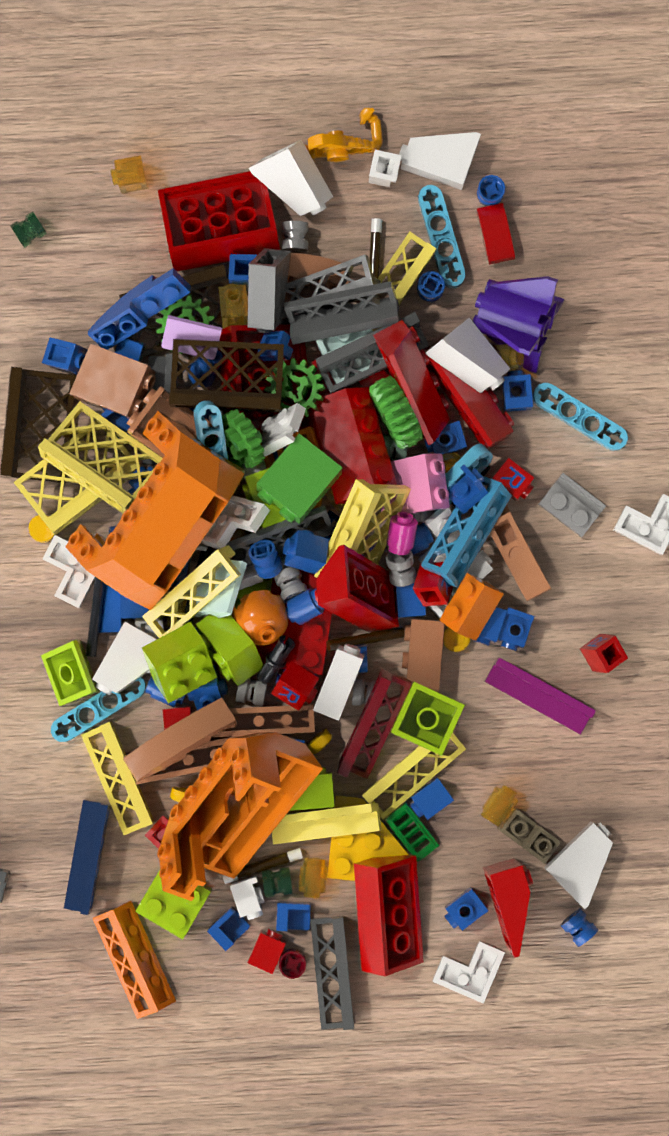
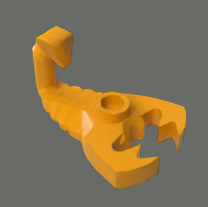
M364 108L359 114L360 125H364L367 121L371 124L372 141L344 135V132L340 130L330 131L327 134H317L307 139L308 145L304 144L311 158L327 157L329 162H341L349 159L348 154L373 153L375 150H379L383 144L381 120L377 115L373 114L374 108Z

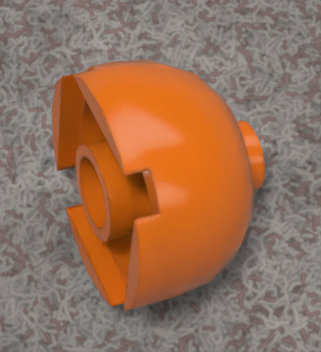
M269 590L253 591L244 595L240 599L241 604L238 605L237 609L234 606L232 617L257 646L276 642L287 629L288 616L285 603L280 595H273Z

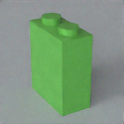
M299 433L295 437V441L289 444L257 482L256 490L259 492L257 495L266 504L271 505L273 503L281 509L279 513L287 521L292 523L295 520L298 524H301L342 475V467Z

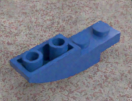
M174 268L157 279L151 275L112 305L88 330V335L101 348L108 350L146 327L148 318L189 294L191 286Z

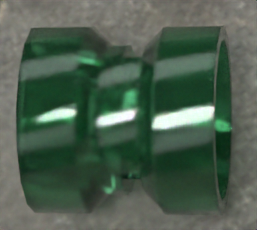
M33 211L25 216V220L21 222L16 221L10 225L24 248L31 245L34 238H42L47 235Z
M289 867L281 868L276 872L271 870L262 871L266 898L274 897L278 893L284 895L293 894ZM274 878H277L278 887L275 886Z

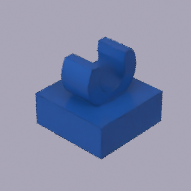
M285 331L264 333L261 343L284 344V358L290 360L293 349L288 346L290 335ZM266 350L259 359L262 361H277L278 351Z

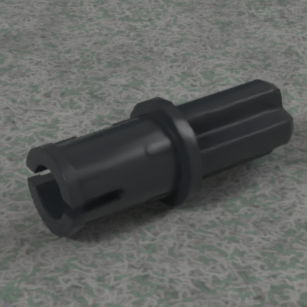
M280 636L273 650L266 654V661L257 675V678L263 684L271 683L278 671L286 666V659L295 647V642L290 637L284 643L286 636Z

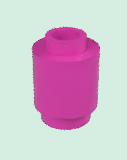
M398 512L397 515H393L390 518L387 545L391 553L408 555L410 549L414 547L418 521L413 518L412 514Z

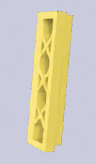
M410 231L378 277L382 283L387 276L389 282L391 281L389 272L391 268L395 265L405 264L406 274L403 279L392 282V285H398L395 289V294L399 305L437 250L428 242L426 243ZM412 239L422 246L423 249L417 258L407 260L405 248ZM403 253L404 260L396 262L400 255ZM414 262L410 269H408L407 263ZM382 327L374 328L372 331L374 332Z
M229 545L217 549L151 610L142 616L159 638L185 625L241 575L230 560L236 553ZM223 565L231 574L225 580L215 579L216 571ZM203 582L209 583L208 595L206 597L196 596L197 588ZM184 599L190 600V610L187 614L178 613V605ZM165 616H171V628L165 632L158 621L162 620Z
M105 723L98 728L81 734L123 835L153 824L154 819L139 784L136 785L135 778L123 760L126 754L113 723ZM102 732L107 743L104 752L93 748L89 737ZM96 753L102 755L100 762L97 758ZM105 757L114 760L117 767L115 777L103 772L102 764ZM106 778L113 780L111 787ZM116 782L123 784L127 790L128 796L125 802L114 798L112 791ZM117 803L123 805V809L121 812ZM127 807L135 810L140 823L127 828L123 819Z
M453 732L450 739L458 749L450 756H441L436 753L428 754L431 752L430 750L418 746L362 794L364 799L369 804L376 803L374 799L381 793H393L392 805L384 812L379 807L380 817L383 820L466 750ZM424 757H435L434 769L430 773H418V762ZM438 758H446L438 765ZM415 765L414 772H407ZM403 775H414L413 787L409 791L397 790V780ZM417 776H425L417 783ZM394 783V789H393V790L387 789L388 787H390V786ZM396 793L404 794L396 801Z
M372 803L285 815L272 832L273 844L382 831L379 804Z

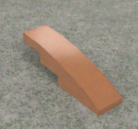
M220 698L151 738L125 756L123 760L136 782H139L184 759L186 753L209 742L211 736L235 725L236 719L224 700Z

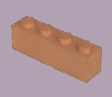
M411 619L410 625H405L404 641H409L408 652H403L402 668L407 669L406 679L439 693L444 623L441 621ZM400 685V693L404 687L402 685Z
M303 705L300 711L291 706L232 708L229 710L236 719L235 725L211 737L243 736L262 732H277L279 734L315 732L314 705Z
M228 738L209 741L186 753L184 759L136 782V785L200 772L203 767L208 766L216 750L221 748Z

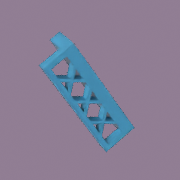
M484 476L483 478L486 481L482 484L488 486L487 491L489 493L473 506L474 512L469 518L462 520V512L457 506L454 508L421 564L425 570L442 576L449 585L456 588L460 585L512 496L501 482ZM459 530L460 535L458 539L448 543L447 539L450 533ZM446 554V559L441 567L433 565L437 556Z

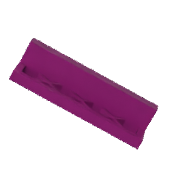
M500 657L496 659L484 681L581 735L588 720L593 718L596 710Z

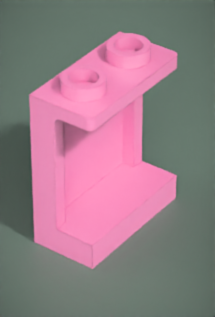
M421 454L391 462L397 485H406L411 489L401 512L416 514L450 507L442 454ZM397 495L390 500V504L396 500Z

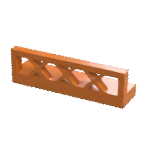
M128 901L112 910L93 917V921L137 1019L162 1010L176 1002V999L139 916L135 912V907L132 901ZM109 918L113 927L112 932L108 930L104 919ZM117 945H119L120 947H122L123 952H124V957H122L121 955H119V952H118V950H117ZM129 970L133 972L136 978L135 982L130 979L128 975ZM140 996L145 999L148 1005L147 1009H143L139 1000Z

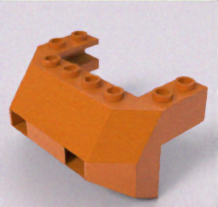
M159 411L148 421L146 429L142 434L165 456L155 466L152 475L145 485L140 488L137 497L123 513L120 522L107 538L98 533L93 536L85 526L80 524L77 530L71 534L65 546L89 573L124 597L149 610L168 591L231 499L245 474L243 468L204 446L183 425Z
M262 732L228 738L224 745L216 750L208 766L202 768L198 779L192 786L190 785L186 789L184 797L171 809L157 853L160 862L159 876L162 882V891L192 901L195 898L194 890L196 887L206 884L204 868L233 879L237 877L322 771V766L306 744L277 732Z

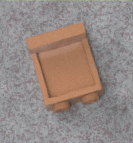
M90 344L69 394L79 401L95 404L130 419L136 410L141 413L144 409L145 403L143 400L148 390L150 391L155 384L156 372L149 365Z
M162 386L157 391L153 388L143 400L147 405L142 412L139 413L136 410L126 423L130 426L127 431L128 434L162 458L165 455L142 434L146 429L148 421L154 417L157 411L183 425L197 438L194 412L189 408L170 407L169 394ZM205 419V420L207 421V423H208V427H213V426L210 424V421H208L207 419Z

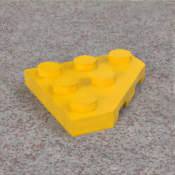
M336 795L334 808L364 805L367 803L363 798ZM381 821L382 831L331 837L327 878L355 881L354 863L373 857L408 855V853Z

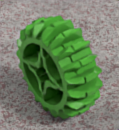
M391 376L382 378L371 385L369 392L397 447L400 449L410 448L422 440L421 426L395 378Z

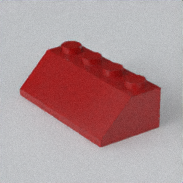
M401 320L374 334L373 337L391 376L395 378L413 409L421 426L424 440L428 445H431L450 420L446 409L450 407L443 393L438 394L436 388L440 384L434 372L429 373L426 367L430 362L423 349L419 350L416 343L420 339L414 327L408 328L404 321Z
M427 355L430 364L426 365L430 372H434L440 387L479 444H483L489 450L513 434L512 426L515 424L506 411L502 413L496 405L499 403V400L491 389L488 391L485 389L482 393H479Z
M369 387L345 388L323 396V401L316 400L315 404L318 409L309 408V413L320 450L342 467V475L331 486L335 503L346 504L356 479H363L369 484L397 485Z
M346 545L338 546L316 578L317 589H315V599L318 605L368 633L398 627L396 588L390 583L389 571Z
M416 855L373 857L354 863L361 970L385 977L424 963Z

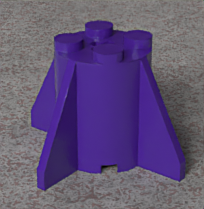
M549 276L500 282L489 279L485 292L479 293L475 303V307L479 308L478 315L474 316L472 322L480 332L487 335L525 370L534 373L538 371L542 349L547 340V337L544 336L548 329H551L555 315L564 303L563 298L555 296L558 279Z

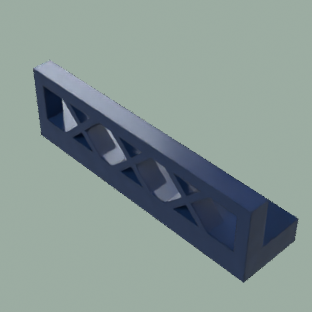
M83 800L63 909L79 911L83 915L92 913L111 804Z

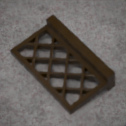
M224 264L182 276L191 286V291L202 296L201 304L206 298L219 305L214 319L209 321V325L214 324L222 329L226 328L214 322L222 307L232 312L235 321L233 325H241ZM223 282L226 294L221 303L207 296L212 285ZM207 287L204 294L197 290L200 288ZM126 293L120 294L119 298H122ZM227 297H228V301H229V304H230L231 309H230L229 307L223 305L224 302L226 301ZM177 308L172 311L171 316H174ZM192 309L193 317L197 315L202 318L196 309L195 311ZM157 313V314H156L157 316H159V317H161V318H163V316H164V315H162V314H160V313ZM144 327L138 335L137 333L131 335L132 340L139 341L142 332L145 330L158 337L153 348L144 350L143 356L167 350L162 348V346H157L160 340L163 339L164 333L159 335Z
M173 339L171 387L169 393L170 407L195 408L202 401H211L220 410L237 409L238 411L280 413L284 344ZM179 346H191L197 353L186 365L178 357ZM196 347L205 348L200 352ZM210 348H219L225 356L212 366L203 355ZM224 348H232V350L227 353ZM238 349H246L253 356L242 367L231 357ZM252 350L260 351L255 355V353ZM266 350L278 351V360L269 369L259 359ZM201 357L211 369L198 379L189 367ZM229 359L238 371L226 381L216 369ZM256 360L266 372L253 382L244 370ZM178 362L183 366L180 371H178ZM275 368H277V378L272 373ZM185 371L196 381L189 389H177V378ZM213 372L223 382L216 391L208 390L202 384ZM242 373L252 385L244 392H236L230 383ZM270 375L276 382V394L263 393L257 385ZM198 385H200L203 390H194V389H195ZM227 386L231 391L222 390ZM255 388L259 393H251L250 391Z
M11 367L0 477L20 478L25 473L17 472L18 461L26 454L35 465L38 464V461L30 451L53 434L60 426L48 414L50 410L60 404L67 412L66 417L73 410L74 397L69 393L76 375ZM26 377H38L45 386L32 395L26 387ZM44 378H50L53 380L47 383ZM58 379L70 381L69 392L59 398L50 386ZM48 389L57 401L45 410L36 400V397ZM26 392L30 398L24 402ZM68 397V404L66 406L63 400ZM33 401L42 413L30 422L23 414V407ZM45 415L54 426V429L42 437L33 424ZM22 419H23V420L26 422V424H27L23 429H21V428H22ZM30 427L40 440L27 449L20 441L21 434ZM70 434L62 435L65 444L70 440ZM21 446L25 452L19 456V448ZM30 478V479H28V480H38V481H42V479H39V478ZM47 479L45 480V481H47V482H57V483H61V481L47 480Z

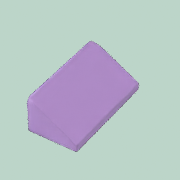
M168 315L161 346L164 349L173 350V339L219 341L222 328ZM179 346V352L197 355L191 346ZM205 347L196 348L201 352ZM210 348L203 356L206 359L214 360L217 348Z

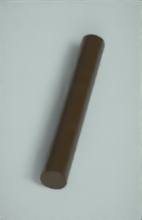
M403 627L327 640V650L334 651L337 650L339 645L344 647L345 644L361 646L403 638L405 631Z

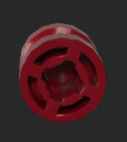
M291 948L283 952L279 960L280 972L289 979L299 978L306 969V957L302 951Z

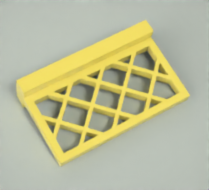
M82 402L75 406L48 440L44 439L38 446L43 459L122 514L130 507L137 497L140 488L145 485L153 473V470L140 472L139 460L151 459L158 464L163 459ZM83 412L91 418V425L75 427V419ZM108 429L112 432L113 440L97 442L96 430ZM92 431L94 443L78 445L76 433ZM73 434L74 446L62 447L56 443L62 435ZM130 444L134 447L135 455L119 457L117 445ZM114 446L115 458L99 460L98 448ZM95 449L96 461L83 462L79 459V451ZM136 461L137 473L121 475L119 463ZM116 464L118 476L105 477L101 474L100 466ZM138 479L139 487L133 495L123 489L122 481Z
M103 429L107 433L106 441H109L110 438L113 440L112 432L108 429ZM92 431L78 433L76 435L78 445L92 443L90 442ZM85 436H87L86 442H85V441H80V440L83 439ZM71 438L62 447L73 446L74 439ZM117 445V449L124 456H131L124 445ZM114 446L103 447L105 448L103 459H107L108 449H114ZM85 450L83 462H89L87 461L88 450ZM44 459L14 481V484L51 532L57 535L102 501V499L88 489L83 490L84 487L81 484L79 494L76 497H63L65 482H78L72 478H65L66 474L63 472L62 477L46 475L47 465L50 463ZM136 461L119 463L121 475L132 474L137 470ZM117 465L100 466L102 467L101 474L105 477L118 476ZM106 468H112L110 471H108V472L105 474V469H106ZM43 469V474H42V475L36 474V473H38L40 470ZM30 478L42 479L40 494L28 492L22 484ZM46 479L61 481L59 496L44 494ZM32 497L39 498V504ZM43 498L59 500L57 511L49 517L42 511ZM62 501H69L64 506H62Z
M356 479L328 543L326 563L338 546L346 545L378 565L387 545L390 518L402 511L411 489L406 485L369 484L363 479ZM397 495L396 500L390 504V500ZM384 506L385 509L376 516L375 513ZM387 519L386 523L380 528L379 525ZM374 530V534L365 540V536ZM376 543L375 548L369 552L368 549ZM324 566L318 572H316L314 577L317 578V576L322 571Z

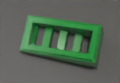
M406 802L384 819L412 855H416L417 862L439 847V844ZM408 813L410 817L397 827L394 822ZM414 821L417 826L403 835L401 831ZM421 830L423 835L410 844L408 839ZM428 839L430 843L417 853L414 848Z

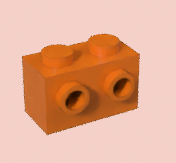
M467 573L450 603L446 606L440 621L456 633L476 641L504 593L487 581Z

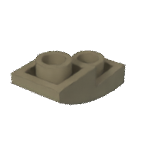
M515 807L511 809L497 828L544 864L561 843Z

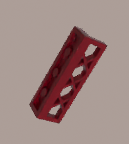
M381 669L338 762L337 774L348 777L349 772L368 779L408 694L412 681ZM391 682L404 686L399 695L391 698L388 697L387 690ZM397 701L393 708L391 703ZM388 705L391 712L390 717L378 722L376 714L379 708ZM385 725L384 730L382 732L380 727ZM377 729L380 736L378 742L367 746L365 738L368 731ZM365 752L369 760L366 768L362 769L353 765L357 755Z

